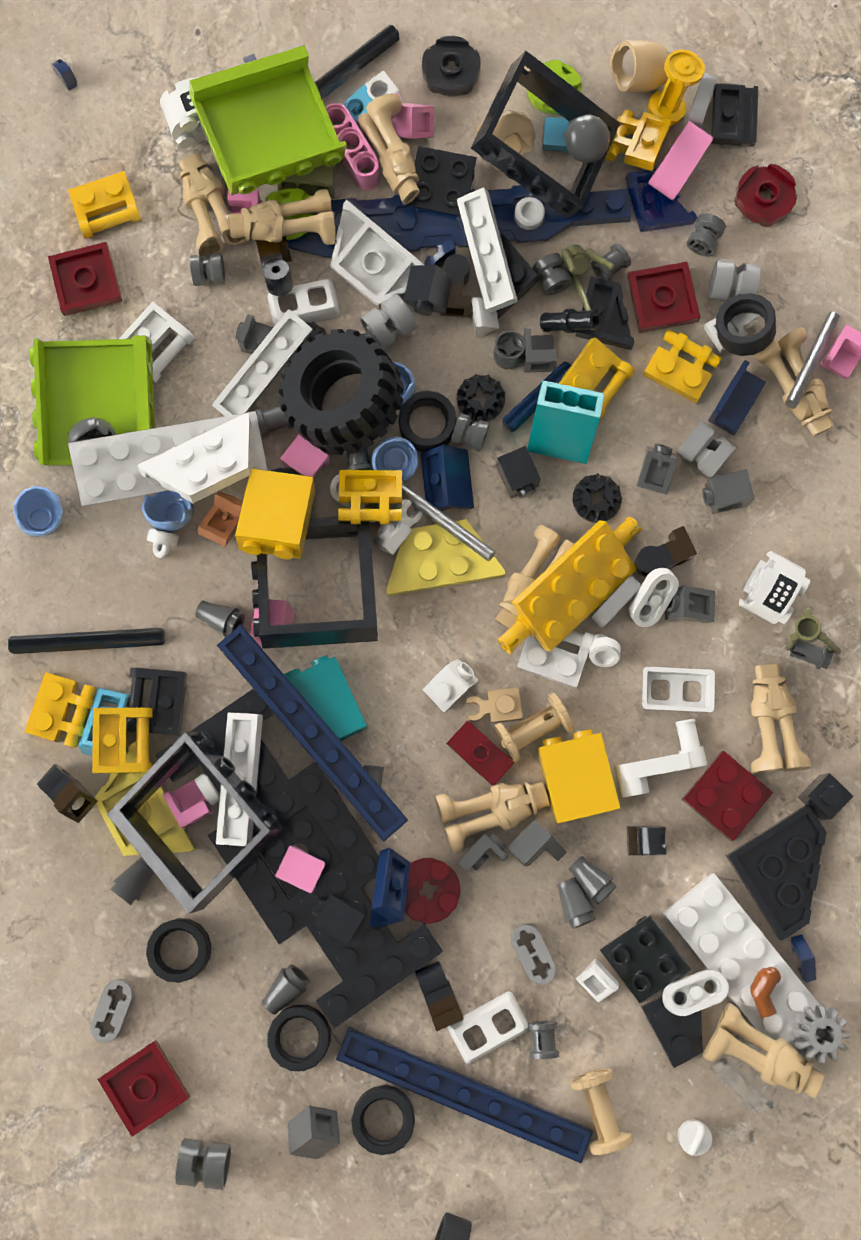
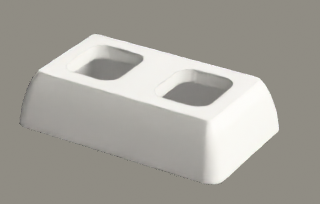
M329 278L295 285L288 293L296 296L298 308L292 312L305 323L321 322L338 318L341 315L335 286ZM320 287L324 288L327 302L318 306L310 305L308 291ZM268 293V303L273 325L275 326L285 313L280 311L278 302L280 296Z
M645 667L643 669V708L712 712L714 710L715 672L713 670ZM653 680H666L669 682L668 700L652 699L651 683ZM684 682H698L701 685V699L699 702L683 700Z
M510 991L464 1015V1020L447 1027L464 1062L467 1064L475 1062L530 1030L528 1029L527 1019L513 993ZM503 1009H508L516 1026L505 1034H500L492 1021V1016ZM474 1025H479L487 1042L478 1049L471 1050L463 1037V1032Z

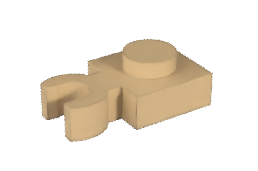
M519 687L487 691L488 700L484 701L479 697H469L466 699V704L474 703L479 706V713L469 715V721H479L484 715L490 714L491 723L523 719Z

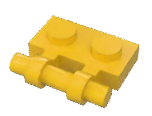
M624 110L622 116L617 118L620 125L605 159L614 161L618 154L625 153L624 163L653 171L669 133L672 119L643 112L641 119L638 120L633 118L634 113L631 110ZM628 134H634L632 139L626 138L625 136Z
M668 329L662 340L673 345L671 350L668 351L658 346L643 376L697 403L712 376L711 373L703 370L702 367L707 363L716 368L722 357L711 352L712 348L707 345L702 347L687 339L688 335L682 332L677 334ZM683 350L697 359L692 364L679 357L678 354Z
M339 470V503H351V508H338V521H351V524H361V521H379V524H389V521H402V509H389V503L402 504V470ZM361 503H380L379 509H361Z
M45 672L24 732L58 742L61 731H65L68 733L64 745L76 748L80 736L82 737L89 709L92 708L95 701L93 698L97 688L85 684L81 696L75 695L78 682ZM70 705H77L72 722H65Z

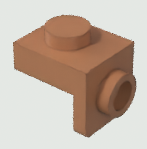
M218 491L214 498V506L198 526V534L226 547L236 533L243 502L233 495Z

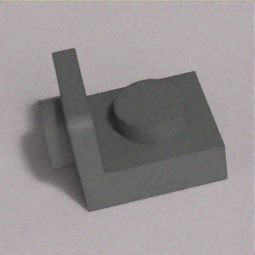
M247 314L245 322H240L236 331V340H238L241 351L252 355L274 327L258 323L253 315Z
M655 444L654 448L646 447L645 458L636 484L637 487L667 495L678 460L677 455L672 453L673 449L671 447L661 444Z
M685 585L678 587L676 594L665 610V620L684 619L702 623L714 622L715 591Z
M483 834L461 857L458 863L466 871L471 867L477 871L489 858L485 853L488 849H491L502 861H505L508 856L503 851L507 846L494 834L490 838Z

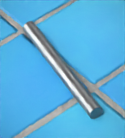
M828 313L785 402L788 408H797L840 318L838 313Z
M402 483L403 499L409 500L412 506L488 562L494 557L496 551Z

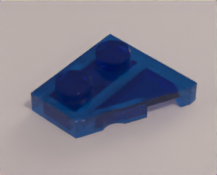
M656 168L653 171L640 170L628 172L625 181L640 232L692 225L697 220L694 211L692 210L689 213L678 201L681 197L679 194L671 200L648 184L657 170Z

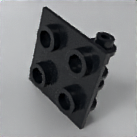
M418 146L414 165L415 173L419 177L417 183L419 194L406 206L461 216L457 199L470 193L477 157Z
M646 915L636 922L635 926L600 949L639 1003L691 970L651 915L648 917Z

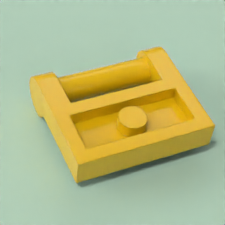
M124 171L68 190L85 239L94 237L93 233L131 220L133 223L142 220ZM127 206L125 210L92 221L88 220V218Z
M594 337L586 344L559 384L594 391L609 368L615 371V375L602 392L605 394L600 416L601 420L606 414L605 408L624 381L632 377L635 369L627 362L622 361Z
M93 708V774L147 773L152 767V763H149V719L153 718V708ZM134 718L136 719V763H126V719Z

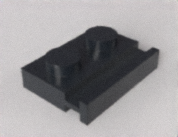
M715 84L713 90L711 134L714 138L711 144L736 146L749 144L750 147H754L757 141L758 86L746 88L745 85Z

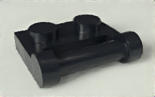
M130 668L129 678H132L129 708L142 707L144 682L148 679L152 680L149 708H153V718L149 719V733L180 736L187 673ZM127 719L126 732H136V719Z

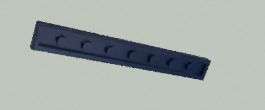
M242 625L217 644L218 648L383 842L409 821Z
M351 1027L348 1028L336 1060L579 1163L583 1161L593 1134V1130L589 1127Z

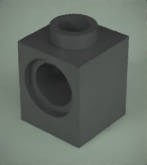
M747 469L710 477L704 485L705 488L702 490L704 503L706 506H710L712 514L747 507L755 499Z

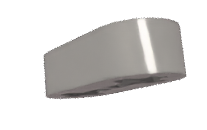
M704 73L687 123L691 121L701 128L717 76Z
M631 575L591 618L604 628L638 592L642 584Z
M530 924L518 925L511 933V942L527 976L536 984L543 985L549 983L555 976L556 967L540 933ZM525 930L527 934H534V938L531 939L534 951L530 953L524 944H517V940L521 938L519 932ZM536 955L542 964H549V967L545 970L547 975L543 978L539 974H532V970L536 968L532 957Z
M117 979L111 981L102 992L90 1028L93 1037L99 1042L106 1043L114 1040L121 1034L135 997L134 986L128 980ZM122 986V993L127 995V997L120 1000L116 1008L112 1007L115 995L111 994V991ZM110 1013H112L111 1026L115 1027V1030L105 1035L103 1034L104 1028L100 1026V1022L106 1021Z

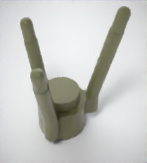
M573 244L561 250L562 260L575 283L585 311H591L590 303L579 277L580 274L588 270L591 260L610 270L614 269L615 266L613 263L595 254L591 248L584 250L580 245Z
M809 606L804 611V616L796 621L794 626L795 632L790 635L785 649L790 651L798 640L806 643L820 640L833 652L840 654L841 649L822 632L819 620L812 616L814 608Z

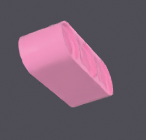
M338 103L328 105L326 110L331 122H342L340 125H333L339 141H345L347 146H358L355 149L346 148L341 162L358 188L368 191L374 189L380 182L377 156L348 109ZM363 169L372 170L370 173L363 174L360 172Z
M688 121L648 184L673 200L714 137L691 121Z

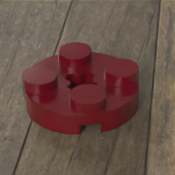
M769 164L768 167L753 166L740 179L734 202L747 219L763 227H770L774 223L785 219L792 211L797 201L796 183L793 176L781 166ZM768 189L771 190L772 194L770 197L772 199L762 198L759 190L763 192Z
M421 858L410 863L405 913L412 920L426 924L437 923L446 919L455 910L461 889L459 879L454 870L445 862L434 858ZM424 881H429L431 886L436 885L438 891L433 893L434 898L431 900H427L426 895L420 896L419 890L423 888Z

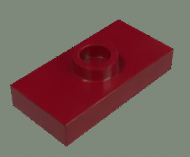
M468 720L446 743L491 786L495 785L514 764L506 754Z

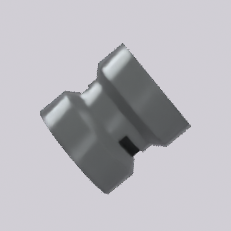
M703 213L698 216L694 225L696 230L690 234L686 244L691 251L698 255L712 256L718 246L717 239L722 237L726 224L715 215Z
M222 253L211 254L210 257L203 258L201 255L190 256V269L194 286H203L206 282L225 284Z
M559 253L546 255L533 265V269L542 279L541 287L545 295L548 296L557 294L572 284L569 273L564 271L562 267L564 262Z
M506 330L501 332L495 341L494 360L501 368L514 369L522 363L525 340L517 331Z
M460 413L451 442L458 445L465 442L470 445L471 449L480 452L490 423L483 420L473 422L469 415Z

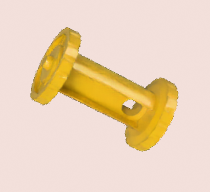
M684 49L675 50L668 55L664 64V71L668 80L664 89L653 93L647 104V110L650 114L672 119L671 126L683 120L687 111V106L683 99L685 92L689 86L699 83L705 72V65L702 59L696 53Z

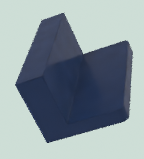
M744 360L708 419L709 422L733 436L737 433L766 384V381L746 371L750 364L747 360Z
M440 445L422 452L421 462L425 500L441 512L451 508L473 509L474 501L468 451L462 448Z
M390 847L379 852L370 926L374 929L404 920L411 862Z

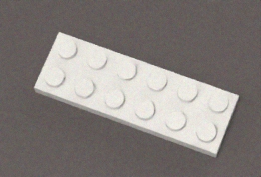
M256 411L247 412L251 421V454L249 455L251 469L268 471ZM245 413L68 443L81 507L169 491L161 486L160 481L150 476L148 478L143 477L138 465Z
M714 873L709 874L662 914L707 970H715L725 976L729 985L728 997L751 1026L775 1041L779 1037L785 1039L803 1055L804 1049H797L794 1046L795 1041L800 1037L791 1034L792 1028H800L801 1025L794 1020V1016L798 1015L805 1018L803 1008L809 1006L815 1010V1006L818 1003L817 1000ZM771 966L775 967L781 975L780 982L776 984L770 995L777 1012L772 1016L761 1018L751 995L750 986L759 970ZM818 1028L815 1034L823 1039L826 1032Z

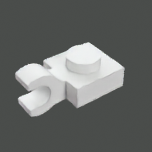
M751 312L739 314L728 322V330L733 335L746 337L747 332L745 329L759 322L758 318L761 316ZM715 318L705 324L704 330L719 353L726 349L722 347L718 339Z
M403 499L402 504L397 505L396 509H402V521H389V524H383L378 529L377 537L373 540V543L380 550L393 555L412 532L410 527L421 519L423 513L418 510H414L410 516H407V508L412 504L409 500Z

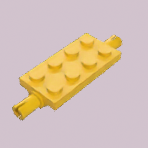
M627 517L621 525L612 531L606 521H598L512 601V604L518 611V616L515 619L516 623L497 639L498 644L503 643L501 648L506 653L512 654L528 637H534L539 641L544 650L551 652L637 570L624 550V546L642 531L640 526L635 529L638 522L632 517Z

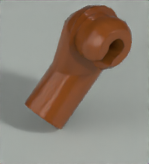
M771 966L759 970L750 986L751 995L761 1018L772 1016L777 1012L770 995L776 984L780 982L781 975L775 967Z

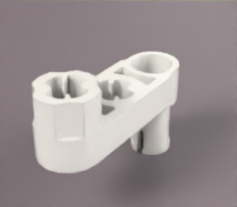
M695 719L675 722L681 745L679 754L615 766L622 798L650 793L647 781L649 776L707 766L704 747H700Z

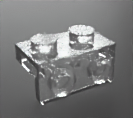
M739 1035L735 1036L737 1040L763 1055L766 1054L750 1041ZM723 1055L721 1059L713 1062L710 1070L717 1076L718 1080L736 1093L747 1108L755 1111L757 1114L776 1108L787 1089L764 1082L761 1079L760 1072L731 1055Z

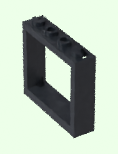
M524 51L511 64L471 149L479 154L483 160L490 162L505 173L508 178L527 189L531 195L539 198L553 208L556 213L568 219L583 208L620 122L528 51ZM517 82L569 122L576 117L590 114L600 117L608 127L610 143L606 153L596 162L582 164L570 191L493 135L494 129Z
M338 517L310 518L306 539L358 536L364 620L270 626L268 554L261 553L257 555V561L251 562L252 579L258 580V589L252 590L253 608H259V618H253L254 637L260 636L262 649L378 641L370 521H361V524H351V521H338Z
M185 732L107 814L188 914L203 910L283 829L277 822L278 817L276 813L258 800L253 786L239 778L234 772L236 768L233 763L226 757L220 756L214 749L215 744L213 740L203 732ZM193 752L261 830L204 889L201 888L138 812L139 808Z

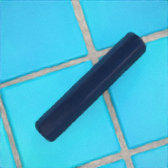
M564 361L544 381L559 384L571 367V364ZM542 382L503 417V424L511 432L515 431L535 413Z

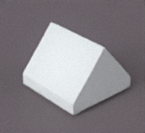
M473 298L471 300V315L475 336L477 338L483 337L500 329L497 311L489 313L485 309L483 298Z
M596 958L576 978L598 1003L619 988L617 979Z

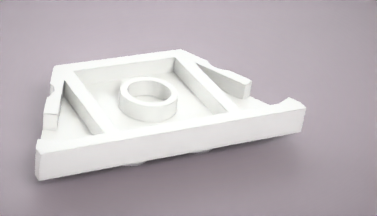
M346 200L343 204L330 268L376 306H380L381 303L395 294L398 296L404 295L411 266L424 264Z
M245 413L139 464L138 468L143 477L148 478L150 476L160 481L162 487L171 492H178L182 498L195 503L250 476V417L248 413Z

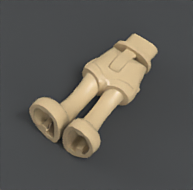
M386 94L368 103L366 106L368 113H363L359 116L358 125L361 132L369 138L380 158V169L385 180L391 185L392 191L400 196L403 204H409L419 194L417 186L419 177L415 173L416 169L408 144L401 141L392 124V118L399 114L402 109V101L397 94Z
M196 153L182 159L179 163L182 169L180 178L184 190L182 197L185 205L194 210L198 220L199 234L196 239V249L199 255L206 258L210 257L211 254L220 253L223 249L220 236L211 222L206 207L208 203L211 204L216 215L223 239L230 245H240L246 242L245 237H231L228 214L230 213L222 197L225 193L222 180L215 176L208 162L203 161L201 154Z
M327 189L318 190L314 196L304 200L285 204H278L276 200H268L247 209L242 208L241 213L228 214L232 238L245 237L246 241H250L251 237L252 240L280 242L283 236L301 232H315L320 235L323 243L326 245H334L336 241L333 211H331V200ZM298 214H316L314 216L284 220V218Z
M804 327L789 332L778 342L773 340L765 350L754 354L755 360L765 364L777 378L785 393L782 397L784 404L795 381L787 371L780 354L786 358L797 378L804 365L800 350L801 345L807 339V332ZM813 375L797 408H788L802 422V427L807 425L812 437L835 426L829 416L832 410L829 409L824 383L819 378L815 379Z
M539 525L534 531V536L538 541L531 559L520 574L514 573L507 582L508 589L503 602L499 605L502 609L495 618L498 623L507 629L516 623L515 619L518 616V611L512 604V601L535 581L534 578L544 561L562 539L558 533L546 526ZM564 540L548 568L574 544L569 540Z
M780 664L755 666L756 680H753V685L755 686L753 701L750 706L753 718L758 719L763 749L761 756L751 763L752 774L773 773L783 769L787 772L810 769L811 759L801 751L794 730L792 715L797 713L796 701L791 696L787 684L784 683L787 681V678L781 676ZM775 720H778L784 745L783 760L777 744Z
M542 781L531 785L528 782L514 785L496 784L490 787V793L465 801H452L446 794L435 796L438 812L443 824L464 815L487 809L492 810V813L471 821L444 827L452 854L461 852L464 848V841L476 833L499 826L503 830L515 828L519 822L530 815H536L538 809L550 806Z
M728 1003L718 1020L717 1030L711 1037L703 1057L709 1061H716L725 1054L734 1056L760 1072L761 1079L772 1086H781L795 1090L797 1094L803 1091L816 1098L825 1074L813 1068V1062L811 1060L807 1062V1059L785 1039L779 1037L775 1041L755 1029L742 1018L739 1009L735 1005ZM730 1033H735L743 1037L744 1039L750 1041L751 1043L759 1047L761 1050H763L766 1054L763 1055L758 1051L748 1047L747 1045L743 1044L742 1042L734 1038Z

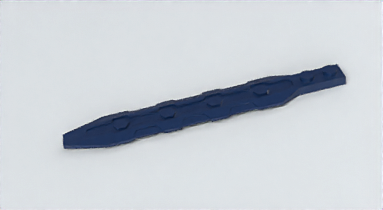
M521 185L512 186L510 189L487 190L500 235L503 234L509 241H517V243L548 241L571 226L630 222L631 219L628 189L592 191L589 193L583 208L568 219L556 213L553 208L539 198L531 195ZM394 195L393 198L357 200L356 198L331 200L336 237L343 204L347 200L409 252L420 251L421 248L438 247V245L448 239H451L458 248L469 247L461 216L406 206V204L402 203L399 195ZM527 197L538 199L545 208L543 223L534 230L522 229L517 225L514 218L517 203ZM307 232L301 237L287 240L289 249L325 258H332L335 244H324L320 235L315 232Z

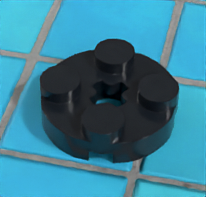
M444 36L437 39L436 44L430 48L428 46L424 51L422 75L431 92L445 96L465 95L473 90L474 84L478 81L481 66L480 55L477 50L469 46V41L459 36ZM449 61H453L454 65L458 68L454 71H449L443 66H448Z

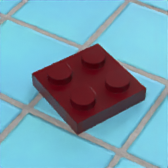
M107 242L48 256L60 310L64 316L123 301Z
M688 261L628 272L627 280L639 333L699 322L701 317Z
M721 751L681 800L728 840L734 841L774 792L725 751Z
M157 1040L97 1079L131 1137L191 1097Z

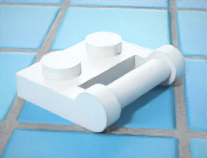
M152 302L119 339H133V335H146L152 340L153 352L171 331L177 335L153 362V382L156 383L161 378L160 373L186 344L190 345L195 340V337L183 325Z
M572 631L563 640L580 646L577 654L557 647L551 652L544 650L539 641H536V638L528 637L516 668L576 689L594 635L588 632L581 634Z

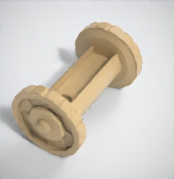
M555 693L548 695L550 706L513 727L506 729L501 723L495 725L497 734L502 741V747L506 748L515 763L521 760L519 749L561 725L567 732L575 729L568 710Z
M609 1068L584 1073L570 1080L572 1090H584L598 1139L589 1145L593 1155L616 1152L634 1142L631 1132L619 1131L605 1083L614 1077L612 1069Z

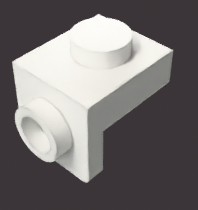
M457 658L446 665L422 690L445 712L464 693L478 682V679L474 676L473 669L467 663L461 662Z

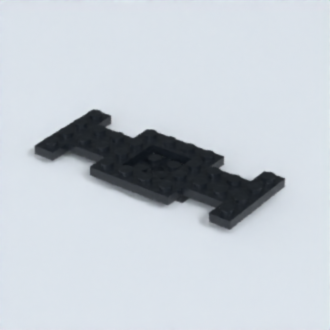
M252 689L190 732H203L207 734L215 744L214 749L220 756H224L228 713L263 715V723L273 716L274 712L258 693ZM261 738L256 797L263 805L270 807L278 817L277 822L283 829L235 878L279 945L306 926L343 980L316 1000L335 1029L441 954L443 950L425 923L399 942L387 926L378 929L370 926L372 903L362 887L376 878L378 853L316 762L291 779H288ZM174 743L155 755L156 758L159 760ZM194 752L169 777L172 782H176L201 765L218 793L220 794L221 783ZM253 823L252 839L261 831L255 823ZM217 829L207 835L227 865L245 847L216 844ZM299 842L307 846L309 855L325 862L324 869L316 883L317 887L312 894L279 878L276 879L274 876L289 846ZM333 893L366 913L348 945L313 924L317 916L312 914L322 896L328 899L330 894Z

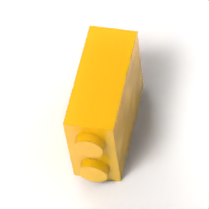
M251 469L235 534L238 549L250 555L263 553L275 555L285 560L292 558L302 559L315 496L313 477Z
M592 729L573 733L574 739L563 742L561 736L543 740V746L536 749L555 824L620 809L601 733L593 734Z

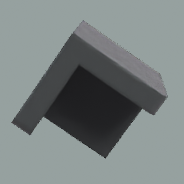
M524 328V373L553 372L557 363V352L554 349L553 336H531V328Z
M535 820L507 847L524 866H530L544 850L557 861L567 853L555 838Z
M309 1105L288 1122L289 1154L318 1159L338 1145L340 1140L337 1111Z

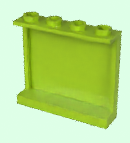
M305 45L189 80V96L231 195L237 193L246 195L255 191L258 186L265 184L276 185L284 181L286 177L295 174L303 176L322 165L326 167L334 166L344 158L347 144L345 141L340 142L308 68L309 54Z
M133 335V339L41 341L38 338L33 339V347L29 350V359L31 365L34 366L35 378L31 379V393L33 397H36V410L32 412V422L34 428H37L38 440L34 441L33 450L34 456L38 459L40 465H73L68 446V432L77 422L85 418L95 417L108 421L115 429L117 435L155 428L152 340L146 335Z

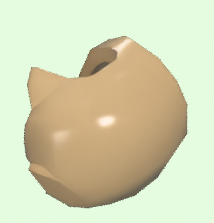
M628 40L618 44L609 59L611 73L617 87L624 92L648 93L666 84L668 77L664 71V64L669 55L667 49L655 41ZM629 49H631L634 57L633 76H626L622 68L623 57Z
M517 110L503 111L493 132V135L520 155L533 149L536 136L534 126L531 120L522 112ZM483 121L477 126V134L481 128Z

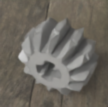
M821 1003L816 1004L815 1010L805 1006L803 1008L805 1018L798 1015L794 1016V1020L801 1024L800 1028L791 1029V1034L800 1037L795 1041L794 1046L797 1049H804L803 1056L809 1060L815 1056L819 1063H825L827 1055L834 1061L838 1060L836 1049L848 1050V1047L841 1043L842 1038L848 1039L851 1037L850 1032L841 1030L847 1024L846 1018L837 1017L838 1010L836 1008L830 1007L826 1010L825 1005ZM818 1028L826 1032L823 1039L815 1034Z

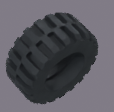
M343 329L331 330V334L328 335L323 332L316 335L314 341L310 342L307 340L301 345L302 350L298 354L294 352L290 357L291 364L289 367L285 366L281 376L284 382L279 384V394L282 396L279 399L280 408L284 412L287 422L305 440L324 453L329 451L332 455H342L344 450L348 454L359 452V448L362 446L368 448L375 444L373 440L379 436L382 438L388 432L386 428L389 424L393 425L398 417L395 412L401 409L403 398L400 396L404 392L403 382L400 379L401 374L380 344L376 343L368 334H361L358 330L347 329L346 333ZM362 374L359 388L350 401L337 409L322 411L325 394L336 381L348 375Z

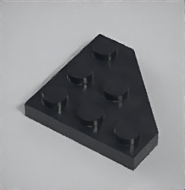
M809 805L801 807L726 855L779 940H784L810 922L813 892L816 891L820 870L819 861L827 832Z

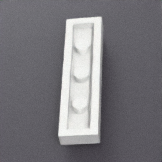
M483 187L458 198L457 203L485 309L492 313L514 304L518 300L490 196Z
M288 309L214 401L212 406L224 416L247 413L289 362L294 352H297L313 332V329Z
M228 713L224 757L233 763L236 768L234 772L239 778L248 782L256 790L263 715ZM221 784L216 844L246 846L252 840L254 822Z

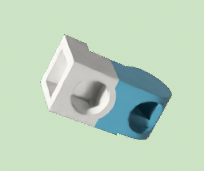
M383 70L356 90V93L350 96L343 105L348 109L359 127L358 118L361 114L368 113L366 110L368 103L386 94H397L400 99L401 96L398 88Z

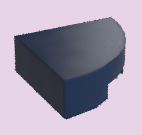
M59 59L51 64L53 70L69 91L77 86V80L66 62Z
M448 239L438 245L439 252L432 257L428 255L424 265L443 267L445 260L456 253V247L452 240Z
M803 935L791 937L792 952H796L800 960L801 967L798 970L803 981L807 983L817 980L815 956Z

